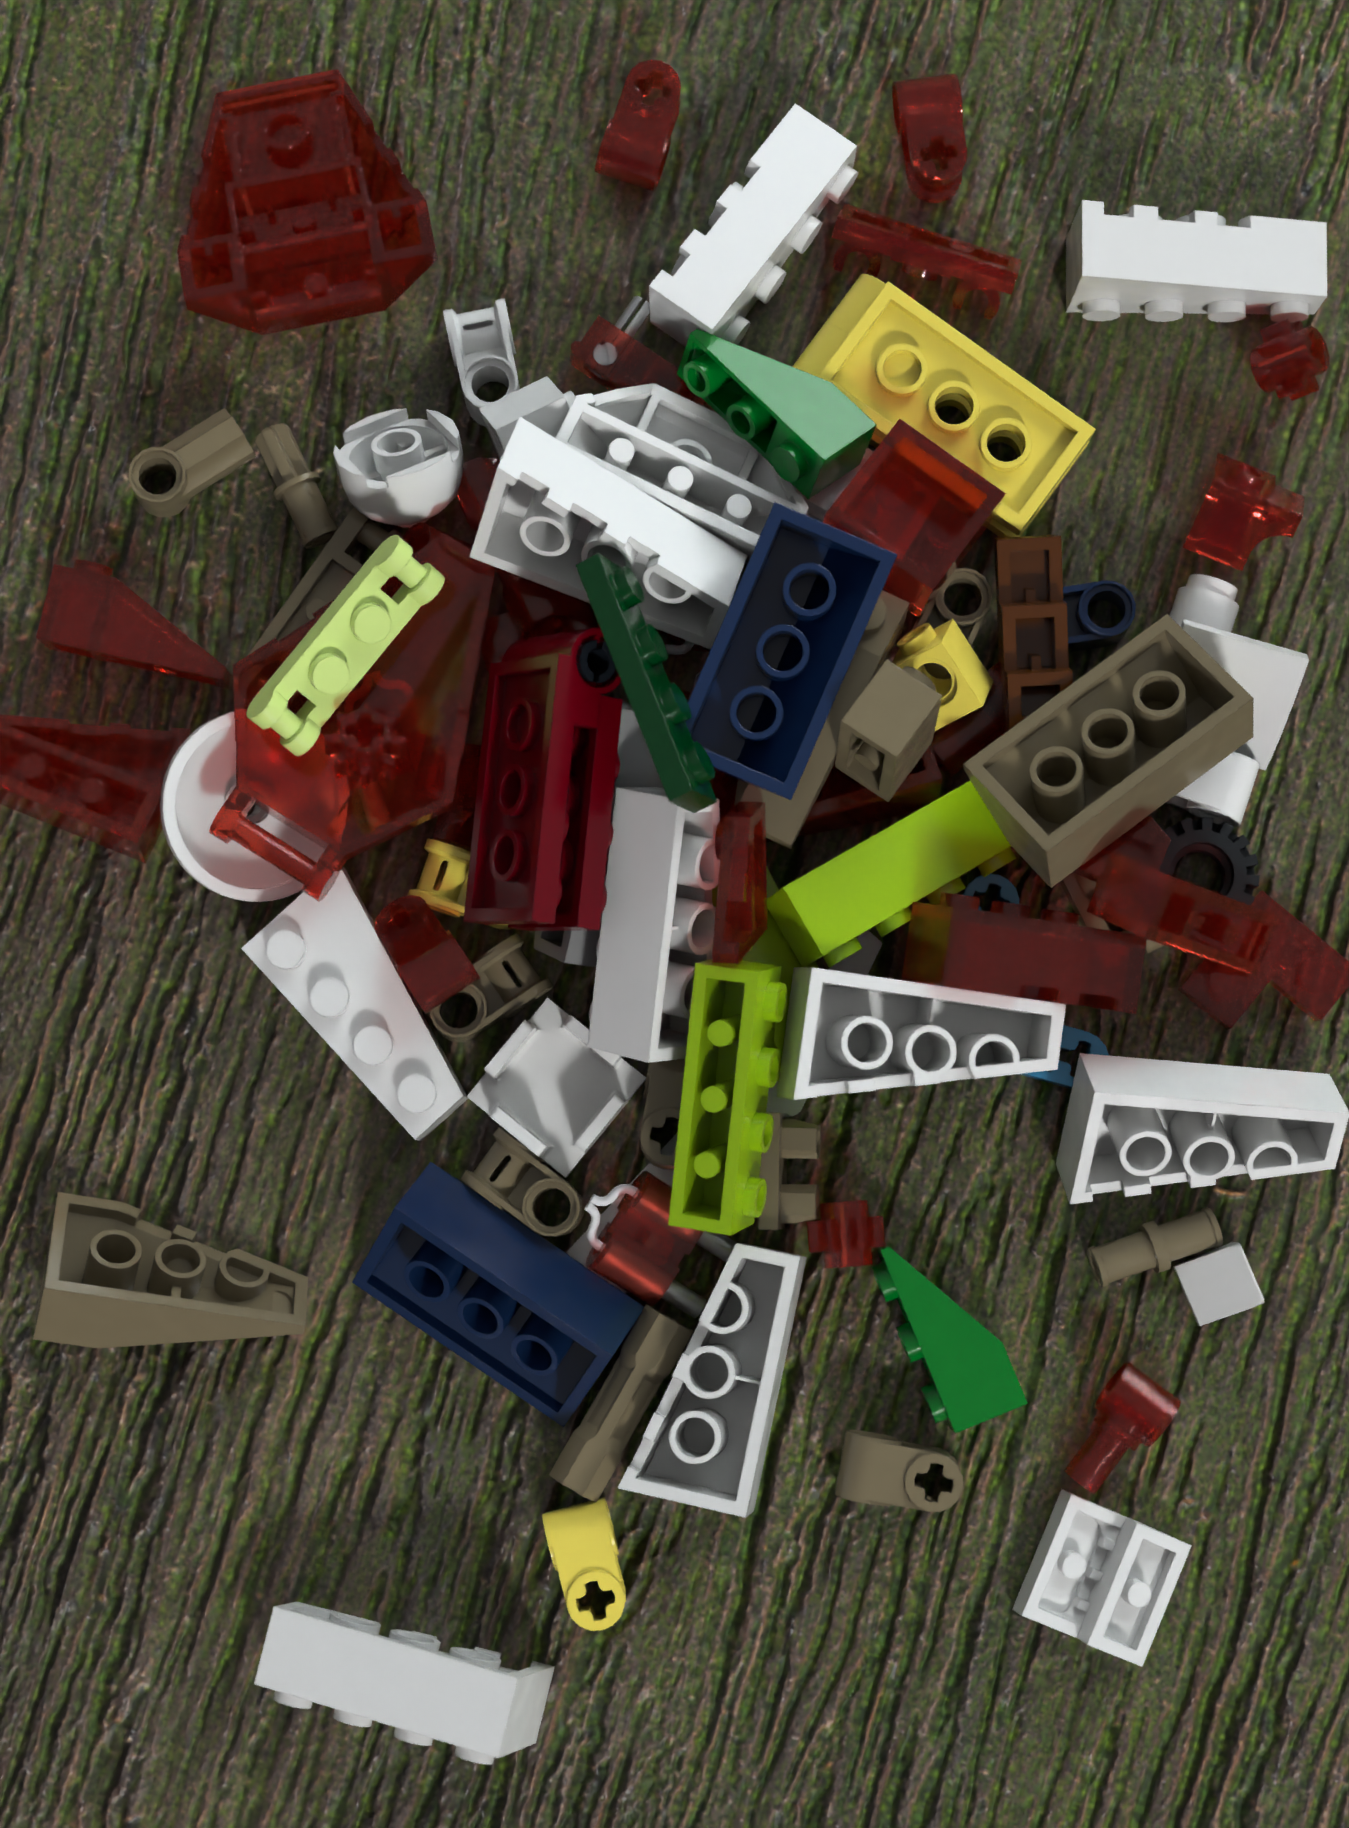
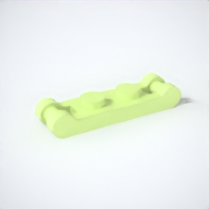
M398 535L388 537L379 545L248 706L247 718L261 729L271 728L280 735V744L294 756H301L309 751L317 741L321 727L418 609L433 600L444 585V575L430 563L421 565L412 557V547ZM396 576L403 584L393 597L390 598L381 590V587L389 578ZM298 691L308 700L294 714L287 708L288 700Z

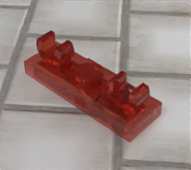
M844 204L838 214L831 238L843 241L834 255V270L841 272L847 261V255L851 252L859 251L864 253L869 260L866 274L877 277L882 267L883 254L891 256L890 260L903 263L902 271L918 279L936 281L939 275L947 278L954 276L961 280L958 282L953 294V308L960 310L964 303L965 295L971 290L978 289L983 291L988 297L984 318L990 320L998 312L1001 303V292L1012 295L1022 263L1020 259L848 204Z

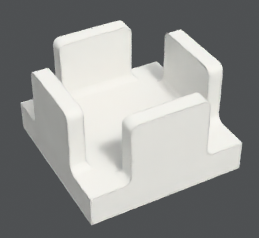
M547 997L528 1021L524 1020L488 1063L484 1069L486 1073L466 1097L534 1154L541 1157L567 1178L646 1081V1077L627 1063L620 1055L588 1048L589 1029Z

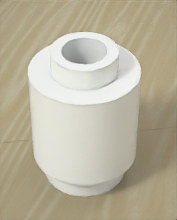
M1192 574L1189 576L1186 586L1178 588L1170 617L1180 627L1183 619L1231 632L1239 610V605L1235 602L1238 589L1219 578Z

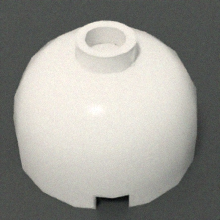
M404 408L370 415L349 426L342 433L345 445L340 450L335 445L333 455L339 479L350 503L371 520L400 527L421 525L446 508L456 497L464 470L460 434L451 418L438 411L426 409L428 420L419 418L409 419L407 409Z

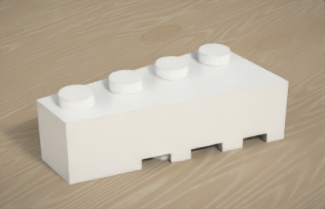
M794 104L750 159L744 173L750 180L745 187L737 182L732 185L730 184L717 200L708 221V225L712 227L709 232L703 235L694 229L680 246L678 253L681 255L673 267L672 276L661 270L649 285L650 323L685 347L690 333L696 329L738 345L750 326V322L745 317L758 299L765 304L770 301L786 276L787 272L781 269L784 262L794 249L801 254L806 251L822 226L823 222L817 219L828 201L832 200L839 204L854 184L858 176V172L853 169L857 145L797 104Z
M1082 200L1066 238V312L1082 313V317L1090 321L1114 320L1120 317V313H1145L1147 320L1169 322L1181 319L1183 313L1208 314V319L1214 322H1235L1244 319L1246 314H1270V319L1274 322L1294 323L1304 321L1309 318V315H1314L1327 298V222L1250 215L1240 219L1237 227L1226 226V219L1218 215V212L1194 210L1189 215L1171 221L1162 220L1158 216V207L1133 205L1129 208V214L1116 216L1104 214V202Z
M616 787L614 808L611 813L614 832L609 847L607 873L604 881L607 890V901L602 913L600 937L596 946L597 964L593 1000L589 1009L588 1048L647 1063L685 1059L695 963L714 959V944L724 939L723 915L718 913L712 903V889L722 881L718 798H716V803L696 813H692L669 802L664 788Z
M338 861L241 948L415 1140L422 1141L468 1099L437 1038L421 1012L412 991L399 971L377 926L362 902L348 872Z
M794 967L776 1097L798 1100L825 1095L876 1091L877 1089L920 1086L964 1079H980L1057 1070L1066 1004L813 967Z
M1080 1053L1056 1166L1069 1204L1092 1202L1093 1194L1120 1190L1123 1191L1125 1197L1151 1194V1186L1187 1181L1191 1188L1216 1185V1179L1247 1173L1251 1180L1331 1170L1336 1168L1349 1118V1110L1330 1074Z
M292 1602L273 1607L254 1684L274 1690V1701L301 1709H310L313 1702L334 1708L333 1718L335 1720L353 1726L371 1727L372 1721L395 1727L393 1734L395 1738L416 1745L430 1746L433 1739L456 1746L454 1754L457 1757L479 1764H493L494 1758H501L536 1743L555 1666L532 1661L531 1667L517 1671L500 1666L501 1653L475 1646L474 1650L451 1647L449 1653L439 1651L441 1642L437 1640L436 1636L416 1631L392 1629L387 1638L379 1635L381 1624L376 1621L301 1602Z

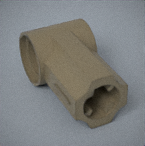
M223 408L163 447H150L142 450L133 458L130 464L128 480L140 506L147 513L156 517H171L185 509L193 496L254 459L256 455L234 418L228 413L226 408ZM169 471L176 475L174 486L166 493L152 494L145 490L147 479L155 472Z

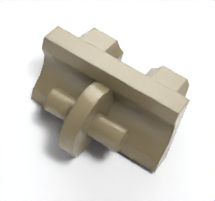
M766 1112L773 1116L774 1129L770 1147L761 1156L759 1178L766 1180L767 1194L763 1212L759 1217L758 1230L786 1229V1223L819 1219V1185L787 1184V1158L820 1159L821 1125L788 1119V1113Z

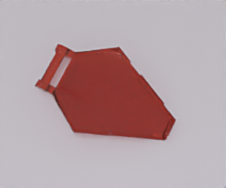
M443 533L413 553L412 557L421 565L430 563L444 575L445 582L442 589L433 600L418 609L321 727L320 735L315 744L301 756H294L280 744V735L271 728L261 729L247 718L246 712L253 698L334 600L312 613L314 617L312 620L279 641L275 637L233 665L236 787L214 818L209 833L227 844L231 840L237 842L302 883V892L320 902L334 885L340 870L348 859L453 809L492 594L495 567L469 557L471 549ZM393 576L386 581L381 590L392 598L403 583L396 576ZM296 691L288 700L287 708L296 714L308 699ZM254 803L269 815L324 848L325 851L317 862L247 819V813Z

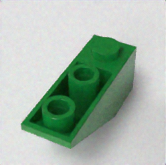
M699 329L692 331L689 335L677 375L686 383L693 394L701 397L730 425L737 436L745 439L774 467L781 478L790 482L808 500L860 465L877 424L832 382Z
M888 1246L876 1249L882 1263L871 1267L873 1275L885 1302L897 1299L906 1323L897 1326L896 1330L910 1363L921 1359L931 1383L920 1388L935 1424L946 1420L949 1428L956 1434L1028 1404L1003 1342Z

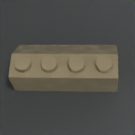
M1166 614L963 764L964 771L1009 844L1052 888L1253 738V697Z

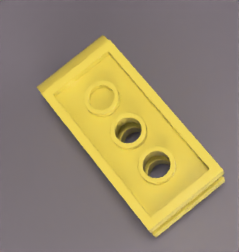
M861 274L792 366L832 382L877 424L869 442L870 445L911 474L942 491L944 498L1000 538L1020 537L1023 535L1087 448L1089 440L1096 430L889 281L884 283L869 274ZM944 406L956 407L963 412L966 421L960 424H948L939 418L936 410ZM996 442L1006 443L1015 450L1018 458L1009 462L997 460L990 454L987 446Z

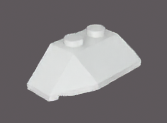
M656 383L614 389L597 395L592 393L576 395L555 437L746 554L745 564H748L774 502L805 515L809 509L802 494H798L796 488L790 482L781 478L774 467L745 439L737 436L730 425L718 413Z

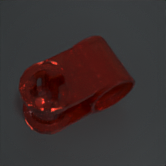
M650 59L638 63L631 69L626 77L614 116L610 119L603 136L596 160L595 173L655 192L666 163L671 136L680 109L681 83L678 74L672 66L660 60ZM652 88L662 90V97H658L653 106L644 104L643 96H648Z
M956 73L893 81L892 102L894 121L898 137L901 139L909 188L917 198L928 203H940L949 200L957 193L961 185L962 171L967 162L962 96ZM930 159H938V164H939L940 168H941V169H946V170H943V171H938V170H936L935 164L933 163V161H927V160H930Z
M409 895L400 897L390 902L377 916L374 925L376 933L396 962L394 967L425 1014L480 978L449 929L445 931L426 901L420 896Z

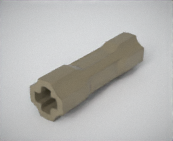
M648 1304L645 1305L622 1345L620 1356L581 1424L573 1431L549 1474L552 1478L581 1496L594 1502L598 1501L621 1460L626 1444L662 1381L672 1371L693 1334V1330Z

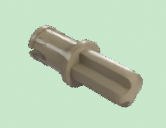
M279 423L265 428L256 436L255 442L277 486L273 492L276 500L284 501L302 538L301 542L304 548L310 549L329 542L339 526L336 525L317 486L321 481L318 472L310 471L287 424Z

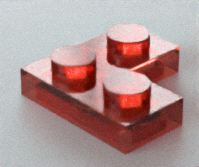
M1261 890L1254 895L1253 903L1244 910L1243 916L1226 929L1178 988L1181 993L1226 1030L1234 1026L1268 983L1317 1022L1323 1019L1349 987V961Z

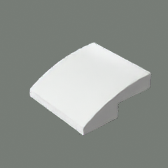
M1183 619L1181 628L1253 697V738L1234 752L1252 758L1260 764L1259 769L1266 771L1309 662L1308 655Z
M1061 1489L1012 1610L1028 1619L1078 1638L1089 1646L1143 1667L1191 1545Z

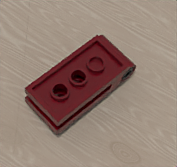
M600 628L521 639L514 642L506 650L502 662L490 663L464 922L508 924V928L528 931L600 930L601 914L605 909L607 901V890L604 884L607 852L614 832L611 812L614 783L620 771V758L617 752L623 699L601 695L613 691L621 683V679Z

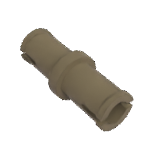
M1205 1207L1201 1211L1161 1225H1157L1154 1221L1139 1225V1232L1097 1247L1087 1248V1256L1099 1286L1105 1287L1111 1282L1149 1269H1153L1156 1273L1169 1270L1172 1261L1212 1247L1223 1246V1237L1215 1214L1211 1208Z

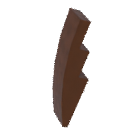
M1058 534L994 538L1004 733L1073 683V671L1069 668L1067 603L1063 601L1061 536Z

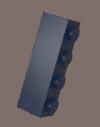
M774 502L688 701L691 718L685 721L693 742H699L707 752L714 770L792 800L897 557L896 553Z
M432 1162L428 1164L395 1206L352 1281L353 1284L562 1427L566 1425L645 1308L623 1293L619 1288L570 1257L566 1252L548 1242L513 1216L499 1209L463 1184L459 1179L453 1177Z

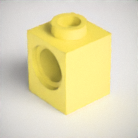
M954 619L934 629L930 623L922 624L908 632L898 641L897 646L899 650L892 663L901 669L909 666L919 670L934 683L936 692L942 695L935 731L984 705L994 681ZM936 663L948 670L951 678L938 679L927 672L924 664Z

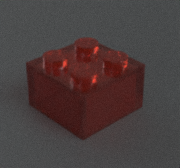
M899 419L827 511L823 523L896 553L897 557L882 590L909 602L908 611L919 618L989 526L1006 493L906 422Z

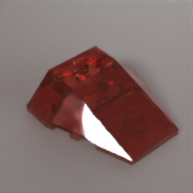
M338 69L216 93L201 153L203 167L198 187H193L189 201L192 212L186 235H181L177 250L187 310L261 335L385 311L438 260L425 198L418 188L414 189L402 171L400 161L392 149L385 146L374 129L372 119Z

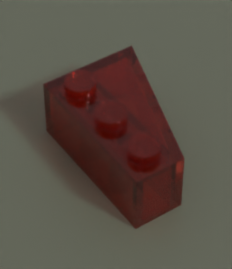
M0 714V804L146 864L163 829L160 813V796L166 770L180 745L192 734V729L171 728V731L131 728L130 724L110 723L109 727L70 724L69 720Z
M941 892L939 905L913 902L902 980L1136 1014L1147 936L1078 926L1080 914L1042 909L1040 920L1029 918L1031 906L992 901L990 912L980 911V898Z

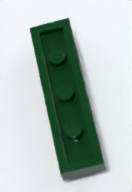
M597 553L575 566L669 802L692 813H696L717 802L709 780L715 778L713 764L703 746L699 742H693L685 722L691 718V710L680 688L668 680L662 662L668 659L666 647L656 629L651 624L646 625L638 605L644 602V593L639 581L629 567L624 566L621 568Z

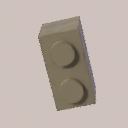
M886 659L841 720L835 767L889 802L933 741L942 695L936 692L934 683L919 670L909 666L901 669Z

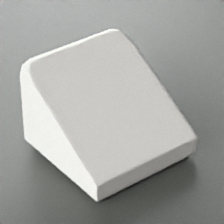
M1230 1242L1173 1266L1198 1326L1265 1303L1243 1248L1238 1242Z

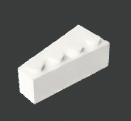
M519 417L497 467L469 557L590 603L575 565L599 553L621 568L624 566L629 567L636 576L644 593V602L638 605L646 625L651 624L658 630L711 649L731 604L747 555L522 417Z
M746 1243L735 1244L699 1318L697 1328L685 1352L682 1353L668 1388L642 1436L643 1439L622 1477L618 1486L619 1489L745 1518L754 1511L804 1274L806 1256Z

